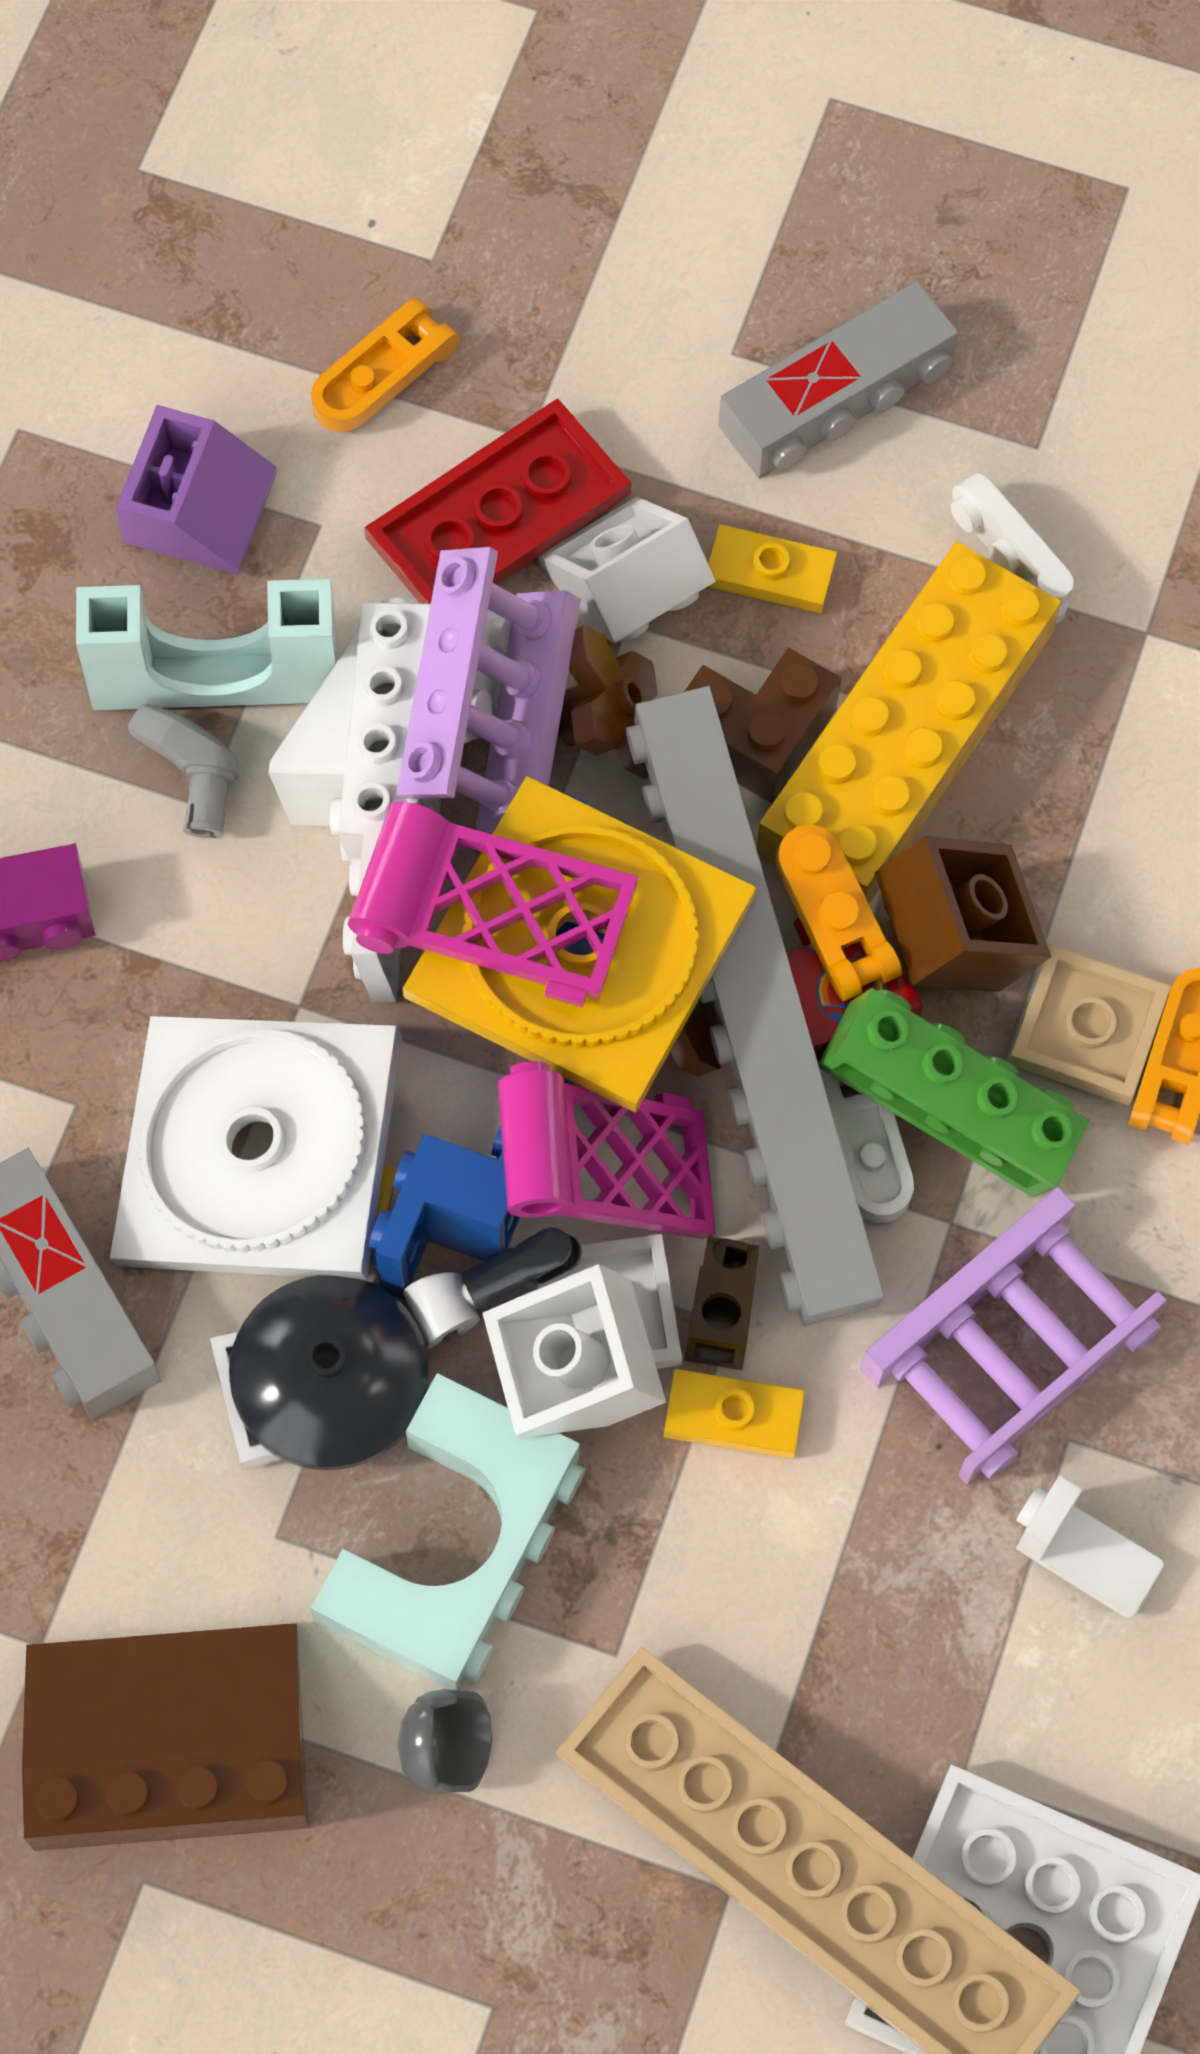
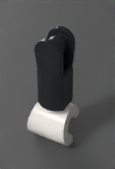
M549 1227L517 1244L515 1248L511 1247L463 1272V1278L460 1274L454 1272L433 1274L411 1283L405 1288L403 1294L422 1333L426 1348L428 1350L454 1330H457L459 1335H463L472 1329L480 1320L475 1307L485 1312L535 1289L537 1284H543L573 1270L581 1260V1244L570 1234L558 1228Z

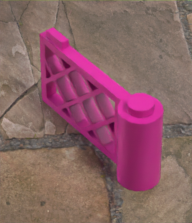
M395 802L390 804L352 909L348 926L350 930L357 934V943L373 952L390 954L394 951V948H404L408 945L547 985L545 997L583 1008L586 997L600 1000L638 884V876L450 823L441 814L419 804ZM459 845L486 853L495 870L463 885L452 866ZM500 857L512 861L504 865ZM532 866L547 870L557 888L526 903L511 876ZM563 875L575 879L567 883ZM448 879L453 890L442 895ZM502 881L516 908L484 923L470 896ZM594 884L619 891L614 909L590 921L574 894ZM564 899L579 926L547 941L532 914ZM461 901L475 928L455 938L430 932L435 913ZM523 919L538 946L518 956L500 952L491 934ZM607 927L603 943H601L595 932ZM586 937L597 956L591 978L565 971L554 953ZM482 939L486 948L473 943ZM545 957L549 966L537 963L536 961Z
M537 1061L515 1064L510 1067L509 1075L499 1079L497 1085L507 1208L511 1215L527 1218L562 1215L699 1239L716 1234L704 1111L692 1109L690 1097L662 1092L655 1095V1101L643 1099L635 1113L585 1087L564 1083V1077L560 1073L550 1071L547 1063ZM574 1106H580L596 1127L588 1139L585 1138L575 1124ZM623 1115L630 1118L643 1136L635 1148L617 1125ZM671 1124L682 1126L685 1153L682 1157L664 1134ZM604 1140L623 1163L614 1175L596 1152ZM651 1149H653L670 1172L662 1183L659 1182L644 1161V1158ZM582 1167L586 1169L601 1189L600 1194L594 1201L582 1199L579 1171ZM631 1175L649 1198L642 1209H638L623 1189L624 1184ZM678 1184L690 1200L691 1218L683 1214L670 1196Z

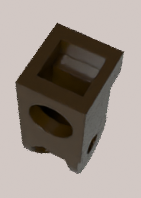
M708 1235L703 1266L700 1265L684 1361L743 1370L760 1244Z

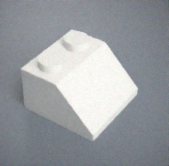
M637 496L561 541L538 557L542 568L560 591L567 590L581 598L578 615L585 625L603 634L606 639L614 643L628 641L640 636L648 629L650 621L667 611H676L691 605L698 599L699 591L716 582L688 518Z
M600 1264L482 1313L515 1436L527 1438L606 1427L666 1403L632 1282Z

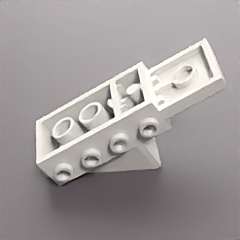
M389 598L381 603H362L359 630L269 763V776L290 824L298 826H330L332 836H339L341 840L342 861L350 862L349 888L352 896H357L390 804L409 802L430 808L440 814L441 798L403 799L396 796L431 604H415L403 598ZM346 916L343 926V950L345 955H352L355 978L362 979L371 1002H397L402 948H394L392 953L382 954L362 947L356 941L357 934L350 930L348 926L350 916Z

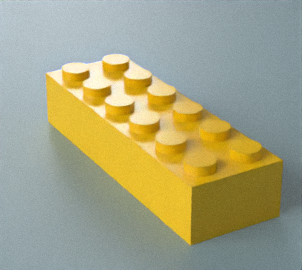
M955 541L760 821L756 846L758 855L776 865L777 849L788 832L797 826L806 824L822 826L832 832L840 843L867 902L870 904L880 889L874 872L909 847L1052 636L1062 601Z

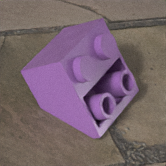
M156 405L116 506L123 543L239 575L277 475V467L216 421Z

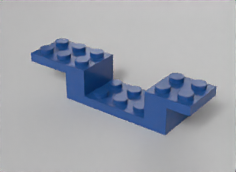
M565 794L587 805V801ZM567 921L558 929L556 936L579 925ZM598 931L595 932L601 943H603L605 934ZM586 937L563 948L575 955H587L594 952ZM564 1078V1083L574 1084V1082ZM501 1124L491 1151V1155L495 1156L496 1159L427 1134H423L416 1153L408 1150L404 1153L393 1184L394 1188L400 1190L392 1212L384 1209L381 1210L369 1241V1246L375 1248L372 1266L378 1268L379 1283L382 1289L393 1296L405 1300L403 1292L412 1283L428 1242L481 1261H486L509 1249L521 1217L511 1215L507 1208Z

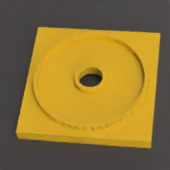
M526 776L492 835L638 876V884L600 1000L586 997L582 1008L545 997L547 985L424 950L403 986V997L530 1061L547 1063L550 1071L560 1073L564 1078L636 1113L756 895V887ZM482 852L464 884L495 870L486 853ZM500 857L504 865L512 861ZM532 866L511 876L526 903L557 888L549 872ZM563 875L567 883L575 879ZM502 881L470 896L484 923L516 908ZM594 884L574 894L587 919L592 920L614 909L619 891ZM564 899L532 914L547 941L557 937L558 929L565 922L575 919ZM461 901L450 906L435 933L455 938L475 928ZM523 919L491 934L500 952L513 956H518L538 946ZM482 939L473 943L486 948ZM561 949L554 953L565 971L591 978L597 961V956L594 952L587 955H575L567 952L565 949ZM545 957L536 961L537 963L549 966Z

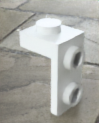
M1059 1475L1048 1493L1037 1486L1016 1519L1017 1522L1027 1527L1016 1550L1125 1618H1132L1164 1567L1163 1561L1074 1506L1083 1489Z

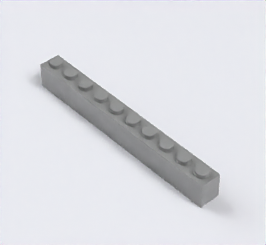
M710 685L638 703L635 707V726L627 727L626 734L635 765L645 762L651 785L643 786L644 801L651 823L662 821L669 845L756 887L755 898L701 994L700 1000L702 1004L713 1002L719 1025L710 1027L713 1048L719 1064L730 1062L736 1084L734 1087L727 1088L731 1112L737 1126L747 1123L753 1148L744 1150L748 1173L754 1188L764 1185L771 1208V1210L762 1212L766 1237L771 1250L782 1247L788 1272L779 1274V1280L786 1307L789 1312L800 1311L803 1326L878 1307L884 1298L883 1289Z

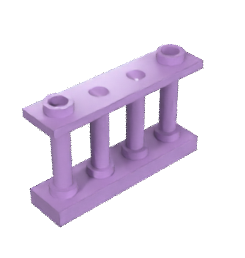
M492 547L441 550L396 796L403 799L454 798L456 792L480 804L475 830L493 834L526 776L549 786L581 598L567 590L517 593L516 596L494 584L493 578L498 551ZM488 610L512 622L506 656L482 644ZM477 670L501 682L496 716L471 705ZM466 731L491 743L485 778L460 766Z
M1059 1187L1055 1188L869 1347L863 1357L860 1369L877 1388L891 1376H894L899 1382L906 1379L973 1451L965 1458L958 1474L966 1485L981 1472L988 1479L996 1476L1017 1456L1018 1451L1012 1446L1124 1347L1127 1346L1132 1353H1135L1146 1345L1162 1328L1156 1319L1167 1300L1159 1291L1136 1309L1068 1238L1071 1231L1067 1225L1076 1205ZM1036 1252L1042 1258L1050 1256L1117 1326L1090 1350L1079 1341L1021 1279L1024 1272L1019 1266ZM988 1293L995 1299L1002 1296L1069 1367L1042 1392L973 1320L976 1313L972 1307ZM940 1334L947 1340L954 1337L1021 1409L994 1434L987 1429L925 1362L928 1354L923 1349Z

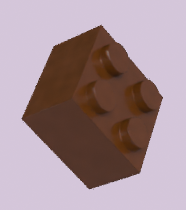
M924 836L874 872L883 897L884 908L890 917L902 953L903 964L909 973L913 986L1000 992L1051 958L1012 845Z

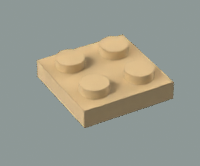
M1050 944L1051 958L1043 963L1009 1063L1029 1072L1130 1106L1171 985Z

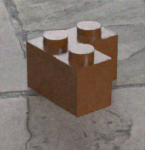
M788 647L757 694L750 692L705 665L701 666L684 692L710 685L737 783L773 804L835 713L842 677Z

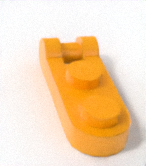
M419 298L410 299L318 377L311 391L314 417L320 425L330 431L347 432L355 430L367 422L435 362L440 363L449 358L460 343V335L448 324L443 323L439 325L432 319L431 309ZM416 335L421 341L413 346L405 339L407 336L412 337Z
M812 824L797 826L788 832L776 852L775 863L777 871L839 999L843 1002L862 994V986L879 979L884 984L902 976V968L897 954L890 943L886 941L841 845L832 832L822 826ZM860 942L866 957L850 963L842 949Z
M1200 968L1183 972L1176 978L1169 991L1127 1123L1128 1126L1146 1131L1149 1125L1170 1132L1171 1140L1189 1145L1200 1114ZM1160 1087L1184 1094L1180 1108L1156 1101Z

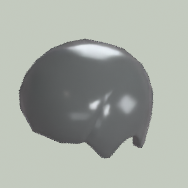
M441 1689L419 1696L414 1704L408 1707L401 1722L397 1746L403 1772L419 1789L432 1793L447 1794L451 1792H471L479 1786L489 1764L493 1741L491 1716L483 1697L475 1692Z

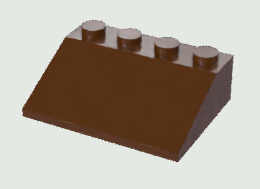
M297 1624L26 1645L22 1789L24 1839L34 1851L308 1829Z

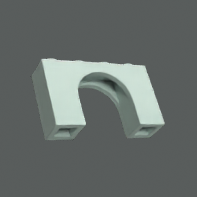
M331 579L267 581L268 622L249 634L219 640L184 638L157 628L146 615L140 585L76 587V646L93 710L139 709L145 704L155 705L160 708L309 703L339 659Z
M437 1373L406 1430L408 1448L470 1478L488 1493L497 1507L502 1523L500 1536L494 1551L476 1572L465 1579L447 1585L426 1586L402 1579L342 1549L311 1606L314 1623L444 1689L460 1690L465 1679L476 1683L484 1671L494 1647L485 1641L496 1619L507 1623L514 1613L524 1591V1586L516 1581L528 1559L537 1564L541 1560L555 1531V1527L547 1524V1521L558 1501L566 1505L571 1502L582 1481L585 1468L577 1465L579 1462L580 1443L559 1433L527 1438L515 1436L507 1407Z

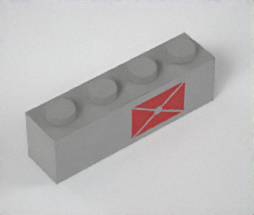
M915 281L723 394L720 400L718 426L759 479L776 468L779 471L787 470L798 463L808 449L825 439L831 442L841 438L851 430L855 422L874 410L876 412H884L890 409L902 398L907 390L922 381L929 384L945 375L953 364L959 332L919 282Z
M29 1147L0 1163V1288L7 1299L19 1293L30 1313L19 1320L38 1353L50 1348L61 1366V1369L52 1373L51 1376L70 1409L82 1403L90 1419L93 1421L161 1382L156 1365Z

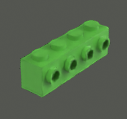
M871 988L849 1003L818 1063L820 1069L1031 1197L1058 1187L1090 1121L1072 1110L1073 1104L1070 1100L1055 1091L1048 1089L1039 1090L1019 1078L1020 1073L1012 1064L998 1057H985L965 1045L966 1040L958 1031L944 1024L929 1023L911 1012V1005L904 998L887 990L877 991Z

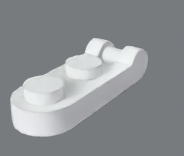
M973 473L956 484L952 489L954 501L950 504L951 512L956 522L964 531L968 533L974 532L988 548L992 562L1062 601L1056 624L1060 623L1065 617L1069 604L1068 599L1074 586V578L1071 572L986 476L980 473Z
M820 1069L862 1218L874 1223H888L901 1217L909 1207L914 1192V1181L895 1114L863 1094L843 1098L840 1087L848 1085Z

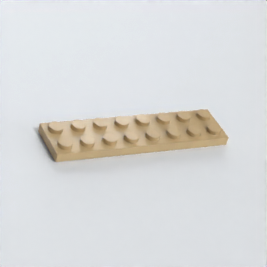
M642 1646L556 1751L557 1757L926 2054H1037L1080 1997L1081 1990Z

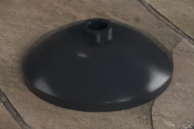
M315 1275L290 1282L264 1298L250 1312L239 1329L232 1347L229 1364V1383L237 1413L248 1432L261 1446L276 1457L288 1463L314 1470H340L367 1463L390 1450L405 1436L406 1430L427 1392L429 1378L428 1356L422 1333L416 1321L402 1303L389 1292L366 1280L330 1275ZM323 1350H332L339 1355L338 1362L331 1368H321L316 1365L314 1360L316 1355Z

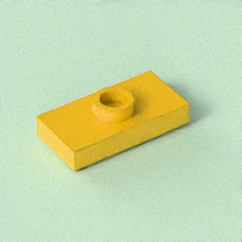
M719 524L708 563L716 582L708 587L822 614L836 563L837 552Z
M674 1369L663 1438L794 1459L805 1390Z

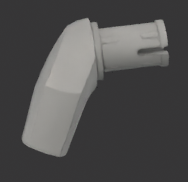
M142 705L130 720L127 728L130 735L140 744L170 760L185 774L186 779L190 780L183 832L200 838L213 839L222 837L224 834V812L228 785L233 784L240 775L237 757L219 739L190 719L155 705Z

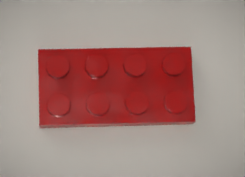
M557 398L365 526V539L420 604H431L441 550L492 547L497 550L498 555L493 583L498 585L631 494V481Z

